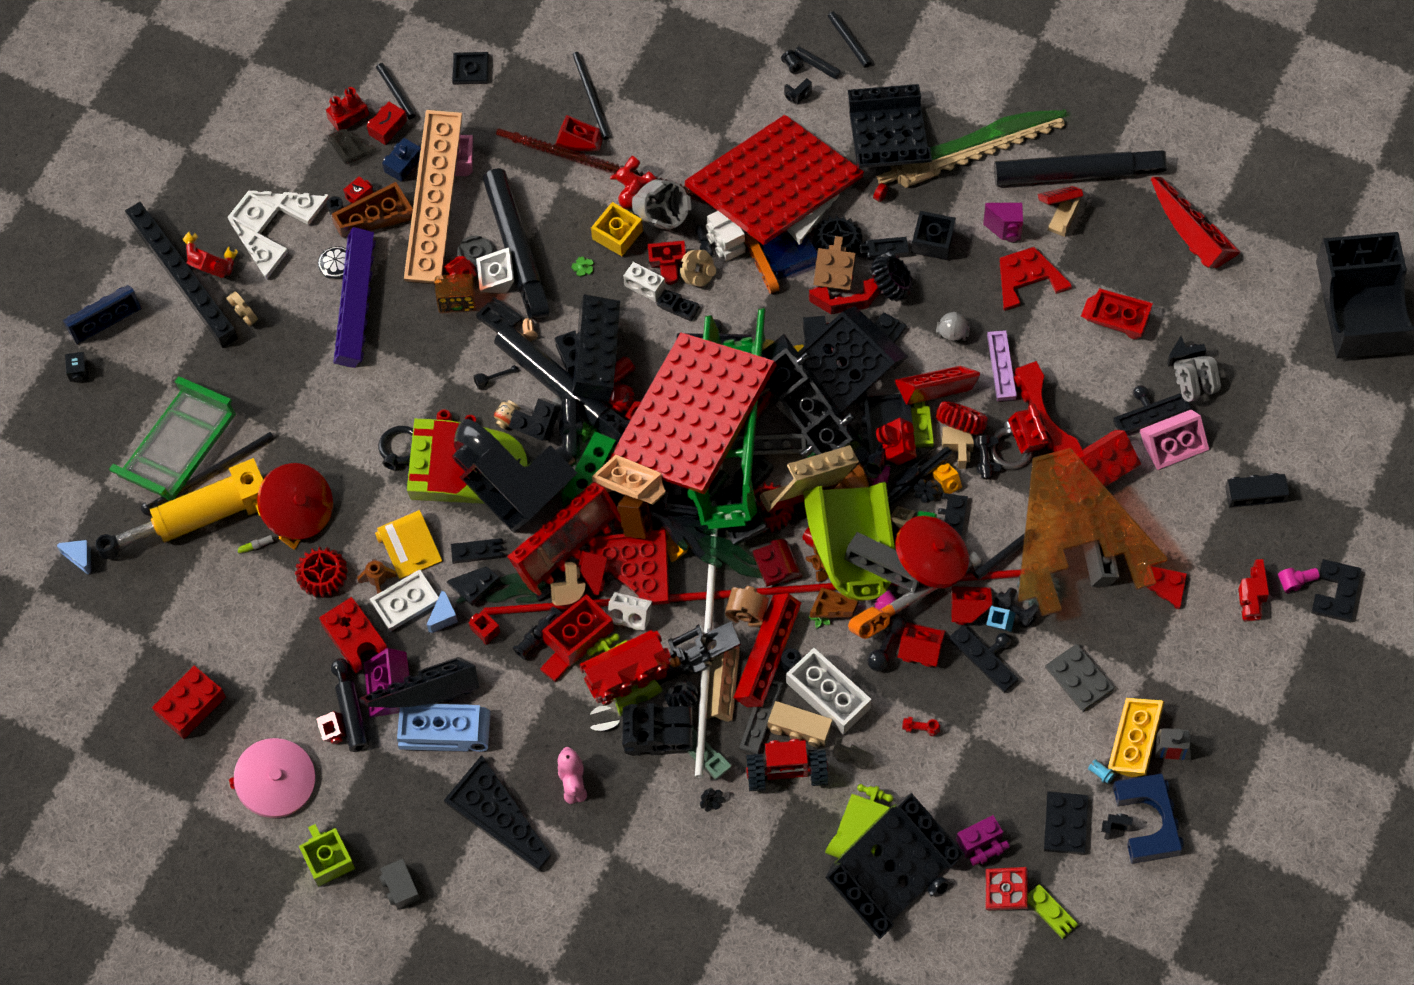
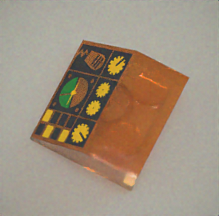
M473 274L441 275L435 277V292L439 313L476 311Z

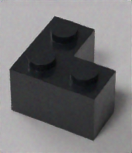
M538 398L533 413L523 409L514 410L509 428L541 441H547L550 439L562 405L545 398Z

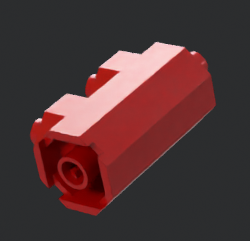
M650 630L580 664L581 673L585 672L587 675L584 678L585 683L593 698H596L597 703L607 706L619 696L626 697L632 693L631 688L638 685L639 689L648 686L651 681L655 679L661 680L668 675L666 671L669 669V665H671V655L667 648L662 647V638L658 631L653 632Z

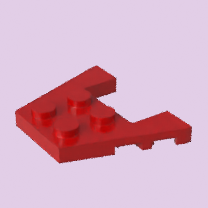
M1035 247L1003 256L999 259L1004 311L1020 306V301L1014 289L1044 279H1049L1056 294L1069 290L1072 287L1071 283Z

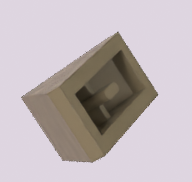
M897 506L890 516L892 532L898 534L901 527L908 520L914 518L916 511Z

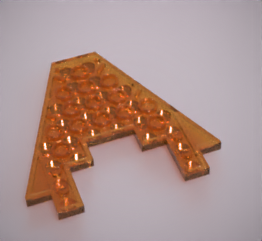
M1068 448L1033 458L1018 603L1036 598L1042 616L1061 611L1060 602L1050 574L1068 569L1063 550L1098 540L1100 541L1105 558L1124 553L1136 590L1155 585L1156 581L1151 566L1166 562L1168 560L1167 557L1074 451Z

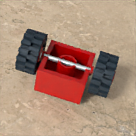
M791 739L789 742L774 740L766 743L765 770L763 754L746 755L749 791L766 790L765 776H767V780L807 777L808 772L811 775L812 786L828 785V764L825 749L809 750L810 764H808L805 740Z

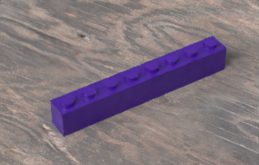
M355 227L351 229L347 237L333 361L334 364L355 368L359 362L361 363L364 352L361 349L365 343L363 331L367 325L365 314L368 312L369 303H367V298L371 290L368 284L372 278L370 266H372L374 261L372 251L376 244V240H373L374 232Z

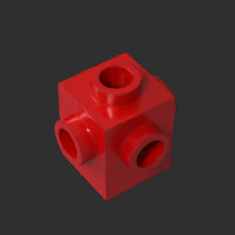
M457 256L444 266L450 274L448 277L451 282L457 285L466 286L477 275L474 271L475 266L464 256Z

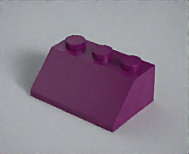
M387 648L364 662L367 694L378 689L387 690L388 685L393 682H404V677L409 676L406 652ZM368 707L369 717L397 714L400 707Z

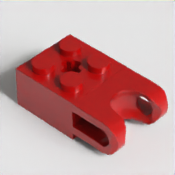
M350 597L319 617L323 629L355 673L363 669L360 655L364 651L374 650L379 654L387 649V645L353 597Z

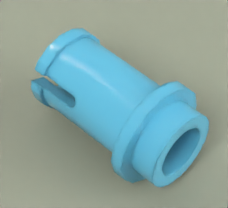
M1095 759L1092 762L1093 765L1090 764L1088 770L1100 777L1103 783H1110L1115 776L1113 770L1106 768Z

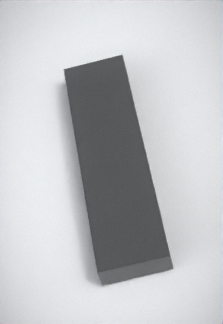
M772 680L763 706L753 707L739 750L751 754H759L768 729L770 714L775 701L779 698L783 683Z

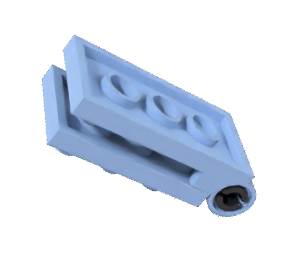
M426 704L400 707L397 733L398 748L402 750L469 751L470 749L477 752L486 751L489 742L490 710L480 707V705Z

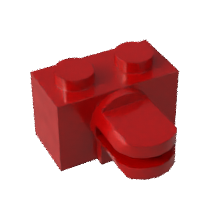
M685 241L648 244L651 268L660 267L661 276L665 278V284H675L679 279L678 265L683 264L681 262L682 258L687 253Z
M898 418L877 428L876 437L879 442L883 443L887 461L901 465L916 458L914 428L911 422Z

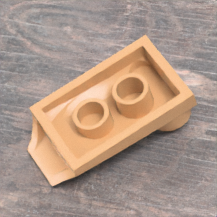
M618 455L611 458L592 476L593 482L604 487L607 492L614 490L652 505L666 492L663 487L661 473Z

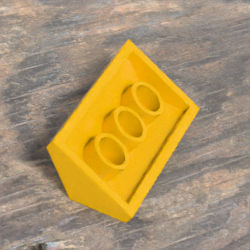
M1126 698L1108 769L1129 777L1146 775L1164 701Z

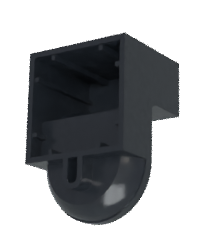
M464 419L459 423L455 431L454 447L456 452L452 455V458L465 471L460 476L461 480L512 532H515L528 522L577 474L572 468L576 463L575 459L563 447H558L555 450L550 445L527 466L523 467L520 464V458L516 460L490 432L470 419Z

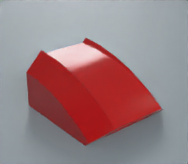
M566 115L555 145L574 151H599L602 144L601 131L597 127Z

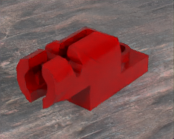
M1263 559L1255 560L1253 567L1250 568L1251 578L1242 579L1238 588L1244 622L1261 619L1262 602H1266L1269 596Z

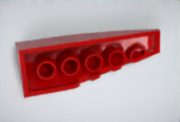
M1154 176L1151 178L1157 197L1172 225L1190 247L1189 250L1199 256L1201 263L1205 267L1218 268L1240 254V251L1213 223L1209 225L1203 220L1205 216L1201 212L1198 213L1191 209L1192 204L1188 200L1178 197L1179 192L1165 179Z

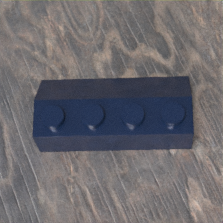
M126 285L118 288L112 294L102 297L99 301L87 305L79 312L69 315L63 322L77 345L142 308L133 288Z

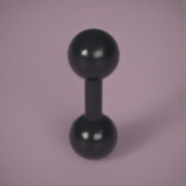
M898 614L890 617V622L885 628L887 634L880 648L871 651L867 657L868 666L873 671L880 672L888 667L889 656L886 652L893 637L901 635L906 627L904 618Z

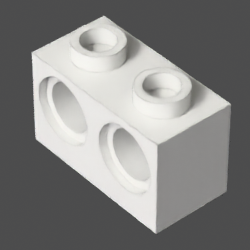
M635 262L631 264L623 275L625 287L654 302L658 300L666 289L664 277Z
M615 592L609 601L608 615L613 619L615 625H623L635 630H645L650 621L652 601Z

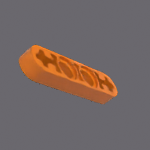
M746 233L745 244L752 258L756 260V267L759 273H762V279L769 293L779 291L778 282L758 241Z

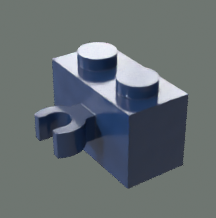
M403 138L400 143L395 145L390 155L384 158L382 163L384 172L402 182L419 162L421 147Z

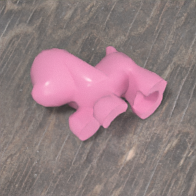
M565 747L558 756V775L563 781L564 799L569 804L584 802L587 798V791L583 785L582 775L584 766L576 751L570 747Z

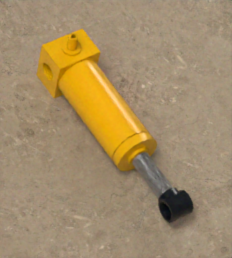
M254 458L230 467L229 471L232 476L150 509L153 518L146 525L143 524L138 528L135 527L129 532L126 531L117 536L108 534L99 536L95 544L100 555L107 560L113 559L122 548L149 538L154 534L161 536L165 543L244 509L247 510L248 515L258 512L260 516L257 496L263 478Z

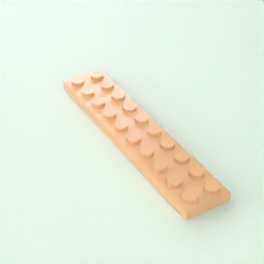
M426 110L404 281L441 284L462 113Z

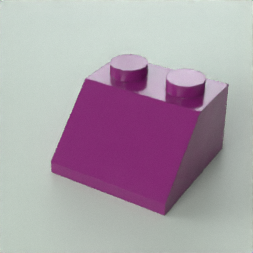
M985 203L983 225L1001 240H1007L1008 242L1021 240L1023 227L1022 203Z

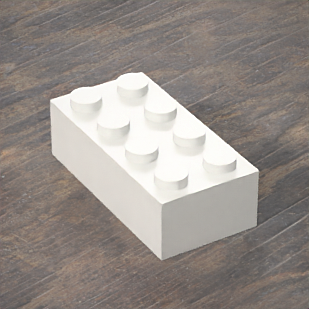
M815 648L786 673V683L822 716L832 719V725L843 735L871 709L872 699Z

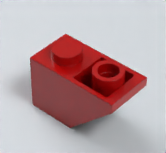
M582 551L578 565L580 574L593 594L599 595V591H602L604 588L605 580H602L604 572L608 570L609 561H607V557L604 555Z

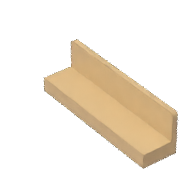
M716 644L711 645V649L715 648ZM740 647L717 656L716 660L713 661V665L710 666L707 719L716 717L723 721H732L733 697L736 689Z

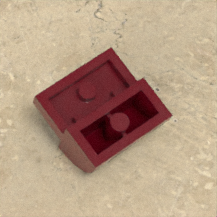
M773 540L771 545L753 550L754 559L766 587L780 582L785 584L803 577L787 540Z

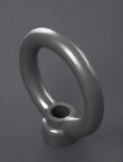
M1005 422L1004 428L996 431L991 437L996 436L998 440L1005 435L1014 437L1009 422ZM996 444L988 447L991 460L994 463L1001 464V468L1006 470H1017L1024 467L1033 456V452L1025 453L1024 457L1017 462H1006L997 455Z

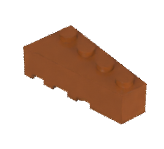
M394 182L332 213V220L340 236L343 238L348 236L353 227L371 231L412 220L413 209L397 182Z

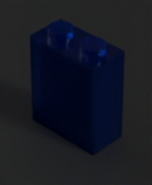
M789 232L777 236L763 245L762 251L778 280L816 265L817 252L808 235L804 237L800 245Z

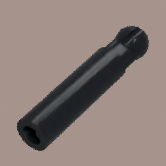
M338 658L331 664V672L338 677L339 681L335 686L349 750L351 752H358L367 749L369 743L355 684L352 681H348L347 675L350 671V664L345 659Z

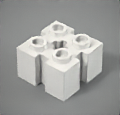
M719 211L708 215V224H706L708 230L707 238L711 244L714 243L717 246L715 249L720 258L723 257L727 262L745 253V245L743 243L745 242V234L742 229Z

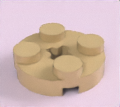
M691 250L683 256L680 273L686 284L698 287L705 286L710 282L712 276L716 274L713 259L707 251ZM696 264L700 267L699 271H695L697 268Z
M236 291L226 298L232 306L235 305L234 310L241 318L245 316L243 320L249 327L258 320L251 308L246 305L245 301Z

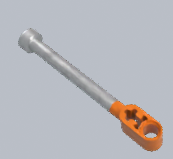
M974 551L968 552L969 566L967 571L974 572L982 564L978 555ZM922 584L918 586L915 593L910 591L882 609L870 607L849 621V631L863 639H868L885 629L890 622L891 616L938 588Z

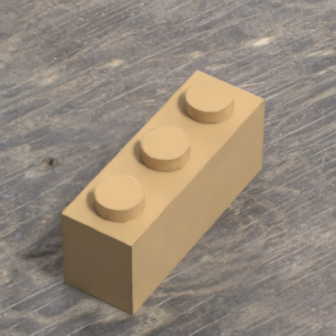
M777 701L774 703L768 720V729L773 734H785L790 739L805 740L813 747H825L832 728V719Z

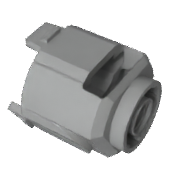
M653 180L643 186L633 196L632 208L634 214L639 216L642 221L656 228L673 229L685 220L688 210H691L690 196L686 195L685 190L679 184L672 181ZM652 198H654V199L656 200L655 203H651V202H649V201H650Z

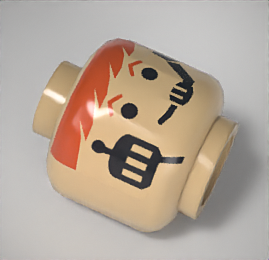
M510 400L502 402L494 413V418L497 420L496 424L502 429L509 428L514 410L521 408Z

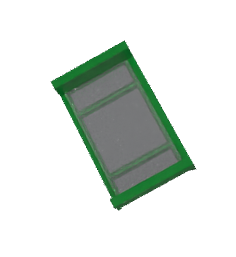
M180 376L175 380V384L180 392L125 466L122 468L112 464L109 468V471L118 477L158 494L168 501L175 499L236 416L235 411L230 405L232 402L230 398Z

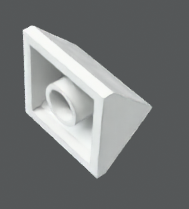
M506 248L477 258L480 291L507 293L514 282L511 249Z

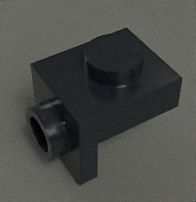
M807 78L795 89L788 84L784 86L786 99L790 102H795L797 105L804 98L807 99L812 94V82Z
M1121 813L1116 815L1108 814L1107 821L1103 820L1101 832L1105 833L1104 839H1109L1111 829L1130 832L1133 818Z

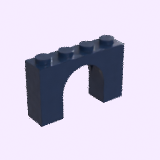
M1163 774L1115 781L1113 791L1117 807L1145 803L1154 807L1162 818V827L1156 833L1128 839L1127 848L1131 864L1180 856L1182 849H1184L1182 837H1178L1177 830H1179L1177 818L1173 817L1174 804L1173 800L1168 797L1169 784L1167 780H1164Z

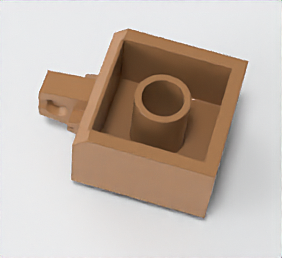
M835 236L834 246L829 245V249L818 248L813 285L846 290L852 289L856 253L846 252V247H842L843 237Z

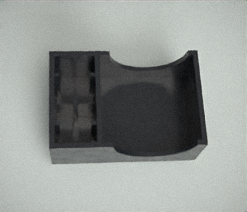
M1389 232L1323 238L1316 264L1336 358L1411 352L1414 347V326L1409 320L1405 304V276L1407 268L1399 233Z

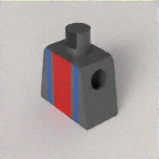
M1160 729L1156 734L1152 758L1191 760L1190 731Z

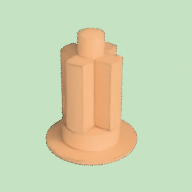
M526 318L522 324L523 335L532 341L538 337V334L534 332L533 321Z

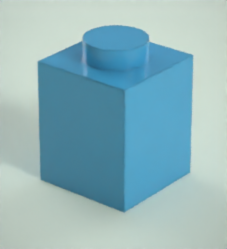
M991 606L986 625L994 629L1011 632L1016 613L1008 609Z

